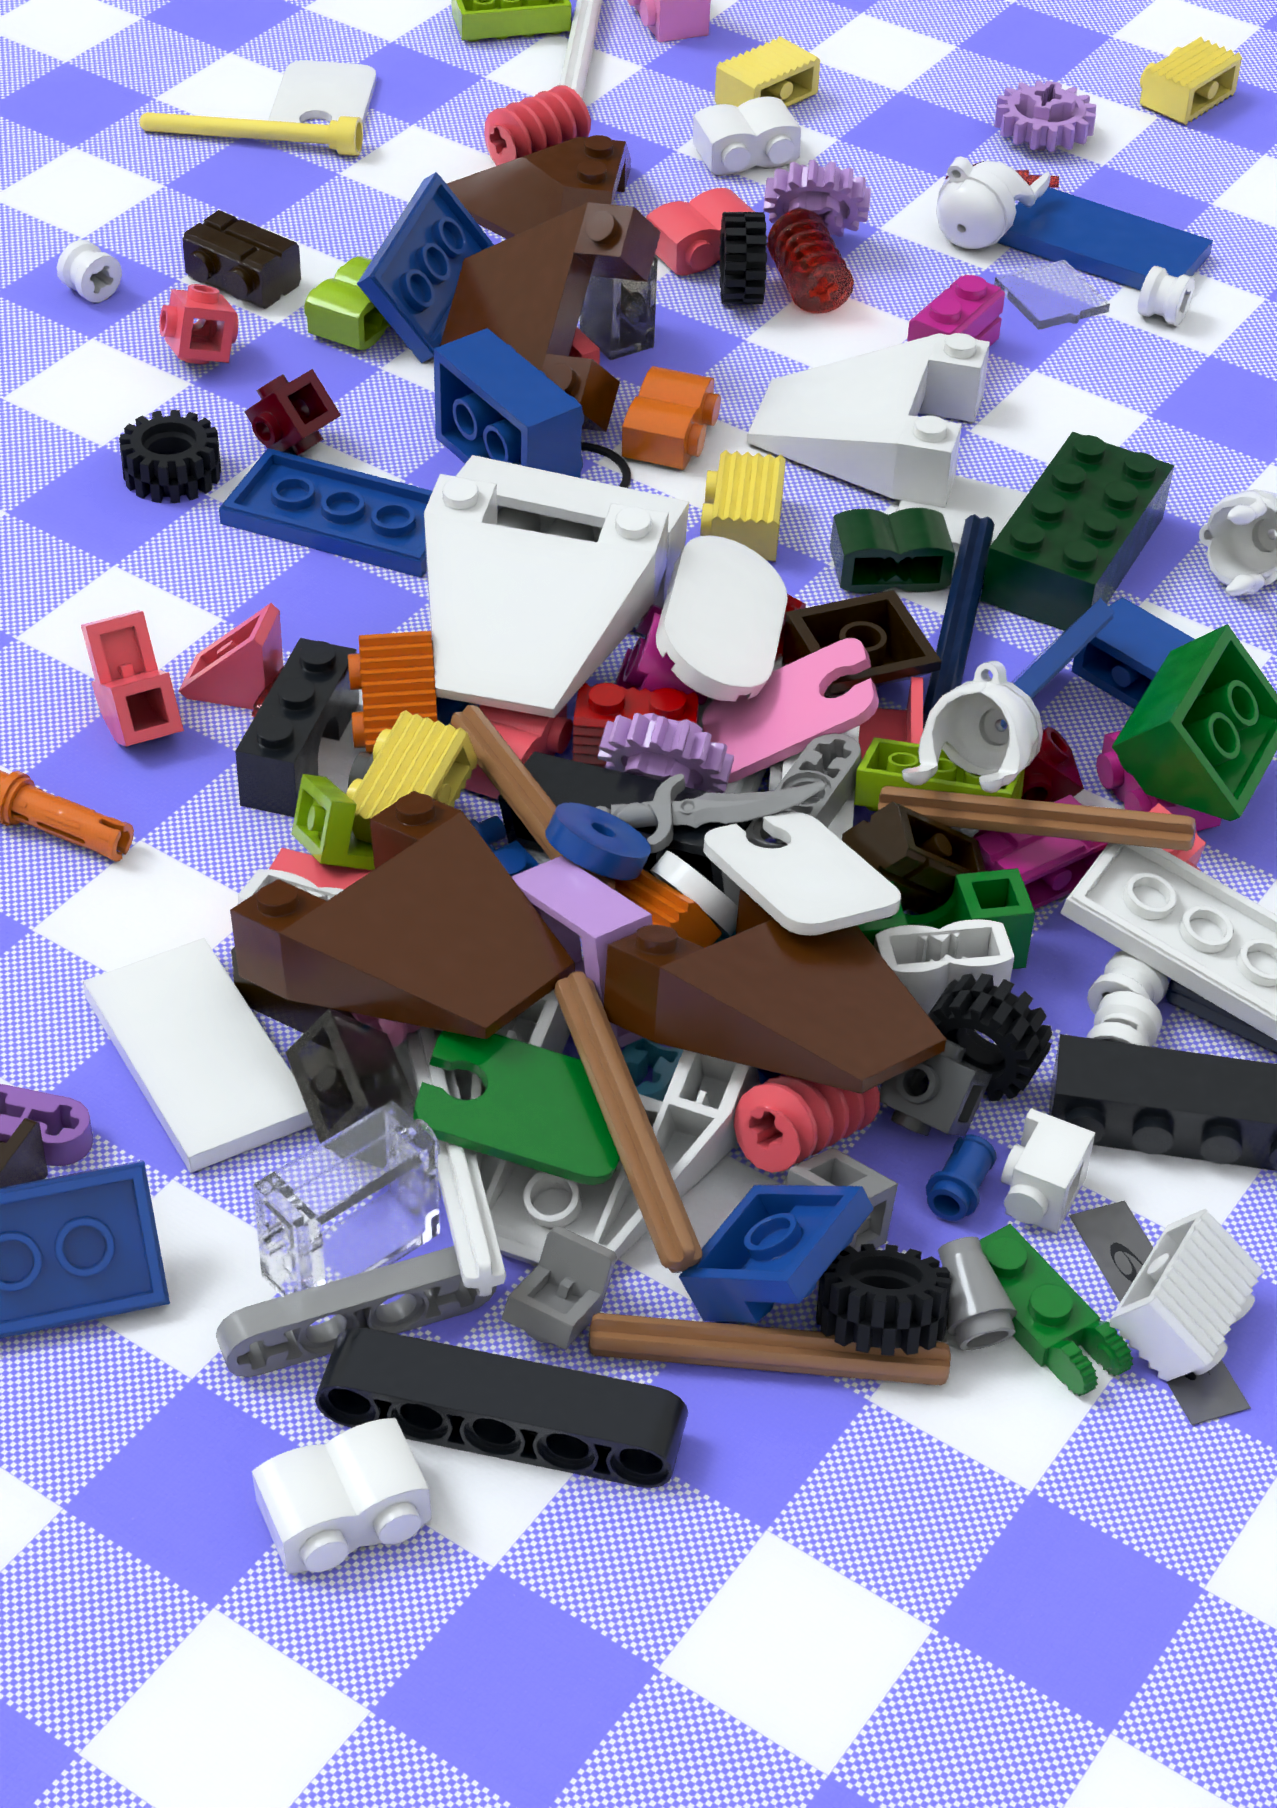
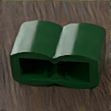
M908 508L888 515L873 509H852L838 513L833 517L830 551L840 588L854 593L867 594L882 592L893 587L910 592H932L950 586L955 551L942 513L927 508Z

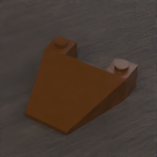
M587 202L464 258L440 346L488 328L582 405L584 414L582 429L607 432L620 381L593 359L571 357L569 353L590 276L647 282L661 232L635 207Z
M412 791L408 795L399 798L397 802L370 819L375 869L328 901L277 879L230 909L239 977L287 1000L482 1039H488L555 989V984L558 980L566 978L572 972H575V962L463 811L416 791Z
M742 889L739 892L736 935L704 948L678 937V933L674 929L662 925L643 926L637 930V933L612 942L607 946L603 1007L610 1023L655 1043L860 1094L945 1051L946 1038L857 925L820 935H799L782 927Z

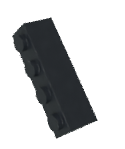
M535 751L524 764L556 806L571 802L592 807L605 806L611 810V805L653 801L657 788L663 783V781ZM685 787L676 796L674 801L693 799L703 795L706 791ZM500 794L498 800L508 844L517 840L523 848L545 853ZM752 820L736 824L745 831ZM709 822L697 828L688 825H673V840L669 846L657 853H650L643 869L652 874L650 870L668 850L689 864L724 893L722 870L703 852L704 838L709 830L735 823ZM655 826L635 828L646 840L657 830Z
M1060 1034L1051 1081L1049 1115L1095 1132L1093 1145L1277 1171V1064Z

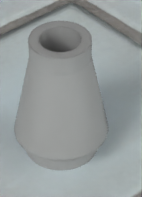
M964 1237L942 1245L938 1249V1254L942 1267H947L950 1272V1278H952L947 1318L948 1334L957 1337L959 1347L963 1350L989 1347L1012 1337L1016 1332L1012 1319L1017 1315V1310L983 1253L979 1238Z

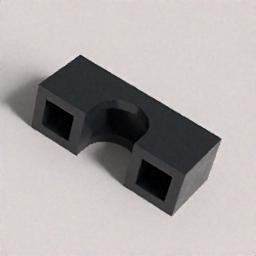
M299 639L235 750L240 806L290 817L295 816L302 774L319 776L318 752L321 738L339 741L352 718V712H355L359 705V690H350L348 654H356L357 649L338 646L324 641Z

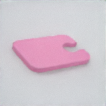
M846 638L773 671L760 693L755 697L748 699L747 695H740L736 701L714 699L706 707L702 715L703 731L712 734L710 742L726 744L728 746L726 753L734 755L728 783L741 780L802 752L813 739L832 733L842 734L868 721L875 714L879 698L876 686L871 678L854 685L842 696L836 698L824 697V693L833 681L842 676L855 675L871 668L869 654L860 640Z

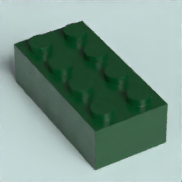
M1072 431L989 547L980 601L1064 631L1100 598L1107 604L1163 519L1175 465L1157 460L1147 453L1133 452L1106 443L1096 436L1082 435Z

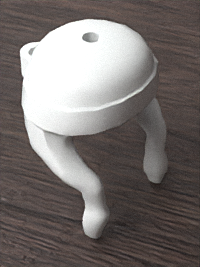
M962 156L956 157L947 170L949 177L944 181L938 193L936 216L939 228L947 239L965 249H982L997 243L1013 225L1016 216L1015 201H1020L1026 207H1032L1036 200L1048 189L1051 177L1049 171L1045 172L1029 186L1013 168L1002 162L984 161L973 166L967 158Z
M1253 489L1228 495L1214 505L1208 523L1202 526L1199 531L1200 541L1205 546H1208L1207 558L1210 570L1220 582L1227 585L1226 593L1229 595L1238 596L1244 593L1253 595L1264 585H1270L1277 580V537L1274 533L1275 530L1277 532L1276 493Z
M998 661L983 663L977 667L974 680L967 681L942 695L930 710L918 749L921 765L904 769L902 771L903 779L912 785L926 783L936 774L940 753L943 749L953 763L969 773L981 775L979 782L984 791L988 793L997 792L1002 786L1014 781L1017 775L1028 767L1040 752L1043 736L1040 713L1029 695L1013 683L1007 682L1006 669L1002 663ZM989 670H990V671L992 672V674H993L992 679L989 677V674H988ZM1001 720L1007 723L1006 729L1002 728Z

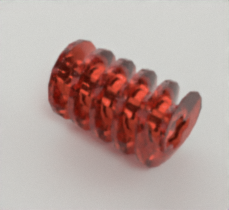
M807 209L791 210L782 215L771 227L768 234L767 248L794 303L803 311L813 314L827 313L839 308L851 295L854 280L823 219L816 212Z

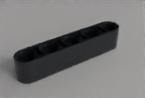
M358 1327L345 1329L338 1335L315 1398L317 1408L325 1417L347 1427L353 1428L379 1419L396 1418L405 1439L645 1488L663 1486L670 1481L688 1417L687 1406L682 1399L671 1391L660 1387Z

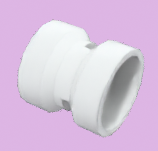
M1116 991L1107 994L1100 1001L1094 1018V1027L1088 1032L1086 1038L1152 1047L1156 1043L1161 1030L1162 1015L1158 1007L1145 996L1131 991Z

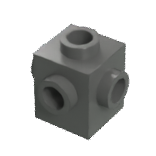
M946 1039L944 1052L881 1083L882 1086L879 1091L880 1102L895 1109L891 1117L893 1122L911 1131L928 1136L933 1127L949 1135L965 1136L993 1074L963 1061L962 1058L966 1048Z

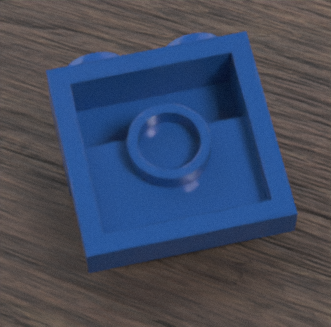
M754 1185L701 1249V1261L692 1267H688L679 1275V1278L703 1321L757 1324L761 1318L772 1310L774 1303L800 1304L804 1298L809 1296L816 1288L817 1281L834 1259L852 1242L854 1234L874 1208L862 1186Z

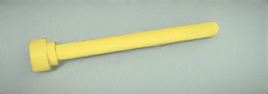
M152 112L142 114L139 119L140 127L148 132L328 144L329 148L337 150L339 155L359 156L363 144V123L360 117L340 116L338 121L331 120L329 125Z

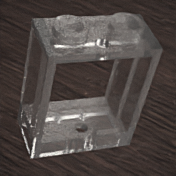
M392 1100L253 1184L261 1276L280 1296L393 1264L440 1234L439 1201L441 1200V1191L438 1185L440 1145L430 1126L421 1119L414 1120ZM388 1185L387 1192L322 1231L323 1224Z

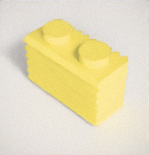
M781 36L777 40L772 39L770 43L766 42L764 46L759 44L756 49L753 47L750 52L746 50L744 55L739 53L737 58L733 56L731 60L726 59L723 63L719 62L716 67L715 102L717 105L728 104L738 107L754 98L776 97L782 99L786 107H789L818 93L820 59Z
M1202 36L1183 48L1176 47L1168 57L1158 63L1152 62L1144 69L1140 78V87L1142 88L1140 105L1187 125L1194 118L1197 119L1199 115L1202 116L1204 111L1208 112L1209 108L1213 109L1214 105L1218 106L1219 102L1223 103L1224 99L1234 95L1242 57L1239 52L1234 55L1232 49L1226 51L1224 46L1219 48L1217 43L1212 45L1210 40L1204 42Z
M727 450L720 454L718 471H707L700 536L711 535L734 540L752 549L766 561L776 562L786 459L781 454L774 458L770 453L763 457L760 453L752 456L749 452L741 455L738 451L730 454Z
M407 710L402 711L393 728L384 729L377 737L373 749L374 761L363 780L355 779L346 792V795L357 804L352 827L356 839L372 844L370 819L412 791L429 795L437 801L454 807L455 800L460 798L461 790L466 786V780L471 778L472 770L477 767L478 759L468 733L461 727L456 729L450 724L445 726L439 720L434 722L428 717L422 718L417 713L412 715Z

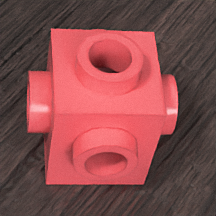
M191 284L188 286V291L171 289L169 305H163L159 321L160 334L162 337H165L167 344L182 361L193 364H208L210 361L229 363L231 346L235 343L238 335V315L224 296L219 294L220 291L214 287ZM194 318L199 319L196 323H193Z

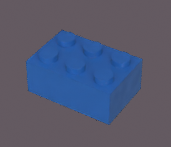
M488 328L434 348L435 438L465 464L472 455L581 478V470L583 468L581 435L584 414L582 405L573 396L567 394L550 380L544 372L534 367L517 353L511 345L506 344Z

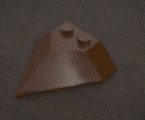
M603 135L576 137L446 184L479 225L508 239L587 202L613 205L616 192H625L631 169V157L626 141L612 140Z

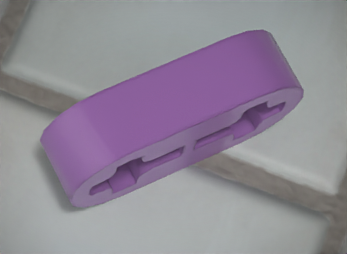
M0 1084V1114H3L0 1115V1141L7 1143L23 1119L28 1118L40 1123L47 1165L66 1166L74 1164L89 1153L93 1144L91 1120L88 1109L80 1101L69 1097Z

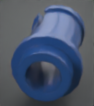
M972 1134L966 1135L964 1140L962 1137H959L942 1171L931 1175L926 1185L927 1204L938 1217L948 1221H958L975 1212L980 1202L978 1189L997 1159L996 1151L987 1140Z

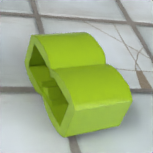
M363 256L352 258L337 270L334 278L323 281L309 292L304 305L308 333L358 350H365L373 346L381 338L387 327H391L357 285L372 259Z

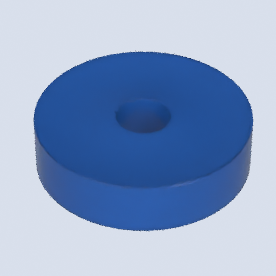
M569 802L559 804L545 831L549 843L564 857L591 872L613 879L633 880L638 878L651 853L649 842L631 825L608 812L580 803Z

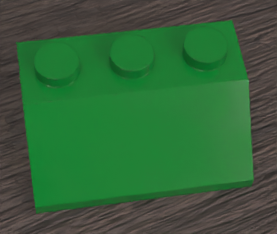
M1227 624L1170 651L1113 743L1112 748L1118 755L1124 770L1133 775L1147 795L1224 820L1233 821L1240 818L1277 751V693Z

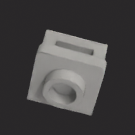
M555 1226L547 1234L538 1266L508 1296L502 1320L525 1330L530 1337L537 1341L554 1344L566 1350L590 1324L593 1315L600 1313L616 1263V1253L561 1226Z

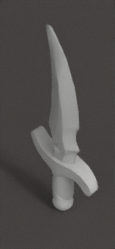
M677 774L661 783L656 790L653 801L611 805V810L605 806L595 808L618 817L633 828L655 826L657 830L647 838V841L651 846V853H657L669 846L673 840V825H688L697 828L709 822L730 824L769 816L801 804L826 788L828 782L818 781L803 786L766 792H706L693 799L674 801L676 796L685 789L684 775Z

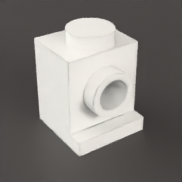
M1030 1108L1025 1118L1021 1145L1015 1144L1011 1149L1001 1176V1182L1010 1185V1190L1004 1200L1005 1214L1012 1216L1020 1222L1033 1224L1057 1234L1086 1179L1095 1132Z

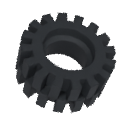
M723 212L720 232L721 303L763 304L767 272L764 212Z
M170 410V416L163 417L161 411L152 412L151 420L142 415L135 419L136 426L128 424L124 428V434H120L119 442L123 479L126 481V487L130 491L135 489L136 496L142 499L151 494L152 502L158 503L162 502L163 497H170L171 503H180V496L186 495L189 500L198 498V489L207 494L212 490V483L217 484L220 480L221 464L218 432L215 427H211V422L208 419L203 418L198 421V414L188 412L185 417H181L180 410Z
M972 974L963 975L959 982L954 979L947 986L928 1016L947 1040L966 1048L962 1058L963 1061L993 1074L986 1088L989 1101H1000L1004 1094L1008 1099L1014 1098L1020 1090L1024 1091L1048 1054L1052 1044L1048 1042L1052 1036L1051 1026L1042 1025L1047 1016L1041 1007L1030 1010L1028 1006L1033 998L1024 991L1019 997L1011 993L1014 986L1013 983L1003 979L999 987L994 986L993 975L981 974L976 982ZM976 1031L985 1034L990 1039H992L996 1044L987 1041L986 1039L981 1037Z
M861 1244V1251L859 1252L851 1246H847L840 1252V1255L838 1254L819 1279L816 1323L821 1325L820 1331L826 1337L835 1335V1343L845 1347L851 1342H855L856 1351L869 1353L871 1347L881 1348V1355L894 1356L896 1348H901L906 1355L917 1354L919 1346L930 1350L936 1347V1341L942 1342L945 1337L952 1280L947 1267H939L940 1261L932 1256L921 1260L922 1252L911 1248L904 1254L898 1252V1246L886 1244L885 1250H876L874 1244Z

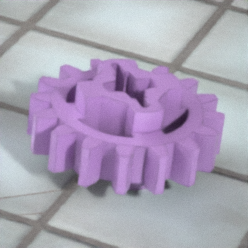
M1036 81L1035 86L1030 87L1021 82L1018 83V90L1007 87L1004 95H998L994 126L1001 128L1000 135L1002 137L1014 136L1013 144L1015 145L1027 142L1031 150H1045L1047 148L1050 152H1055L1056 146L1061 145L1070 150L1073 149L1074 142L1085 144L1087 136H1093L1097 106L1096 104L1089 103V95L1077 96L1078 88L1075 87L1064 90L1061 89L1062 84L1046 81L1045 85L1042 81Z
M809 160L808 166L791 162L789 172L777 168L774 178H767L763 210L769 213V221L771 223L782 222L781 230L785 232L794 230L799 233V237H805L809 232L816 233L819 239H824L826 233L842 237L844 236V228L857 231L859 230V222H867L868 211H870L871 188L866 187L865 177L853 178L854 169L849 167L841 170L836 166V162L830 161L825 167L818 166L815 160Z
M634 713L632 720L617 715L614 722H606L599 746L598 759L607 761L605 766L607 769L663 782L674 775L683 774L685 787L712 793H724L732 769L734 755L726 753L728 748L726 744L710 742L712 734L702 732L703 728L687 719L677 721L667 719L655 713L644 715Z

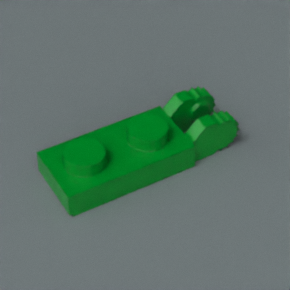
M1011 1224L980 1239L983 1253L1017 1310V1315L1012 1319L1016 1331L1013 1337L1041 1367L1046 1365L1063 1384L1068 1386V1390L1073 1391V1394H1078V1396L1089 1393L1096 1389L1095 1386L1098 1385V1377L1095 1373L1096 1370L1092 1366L1093 1363L1088 1360L1087 1356L1082 1354V1350L1078 1346H1081L1097 1364H1101L1103 1370H1106L1109 1375H1120L1131 1369L1133 1357L1130 1353L1131 1350L1127 1346L1128 1343L1123 1340L1122 1336L1120 1337L1117 1334L1115 1328L1110 1327L1108 1321H1100L1101 1318Z

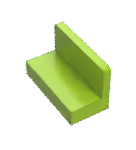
M302 774L291 834L320 864L367 870L375 869L372 844L356 839L352 831L357 804L327 777Z

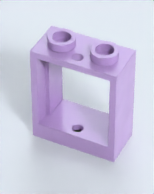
M563 856L511 876L575 962V972L582 971L586 974V977L593 980L602 1005H604L608 944L637 933V930L643 926L653 925L652 914ZM580 936H581V942H582V950H583V959H584V961L582 960V954H581ZM610 1023L620 1048L643 1038Z

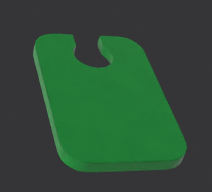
M447 1031L441 1032L437 1038L429 1065L449 1071L456 1069L468 1070L476 1074L483 1081L485 1092L476 1099L463 1100L449 1095L443 1088L422 1082L414 1105L413 1119L423 1134L440 1141L581 1184L594 1186L603 1184L612 1178L620 1158L580 1059L495 1033L488 1039H482Z

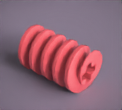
M557 85L549 91L539 92L534 97H526L520 102H513L504 108H497L490 112L485 121V142L490 157L495 165L498 166L576 137H588L591 130V118L584 101L574 89L566 85Z
M784 1074L772 1077L765 1083L752 1087L741 1096L734 1115V1130L737 1143L745 1157L757 1168L771 1173L786 1171L792 1165L804 1161L810 1155L819 1153L825 1147L834 1145L840 1139L849 1137L857 1130H862L873 1122L880 1109V1092L877 1086L860 1094Z

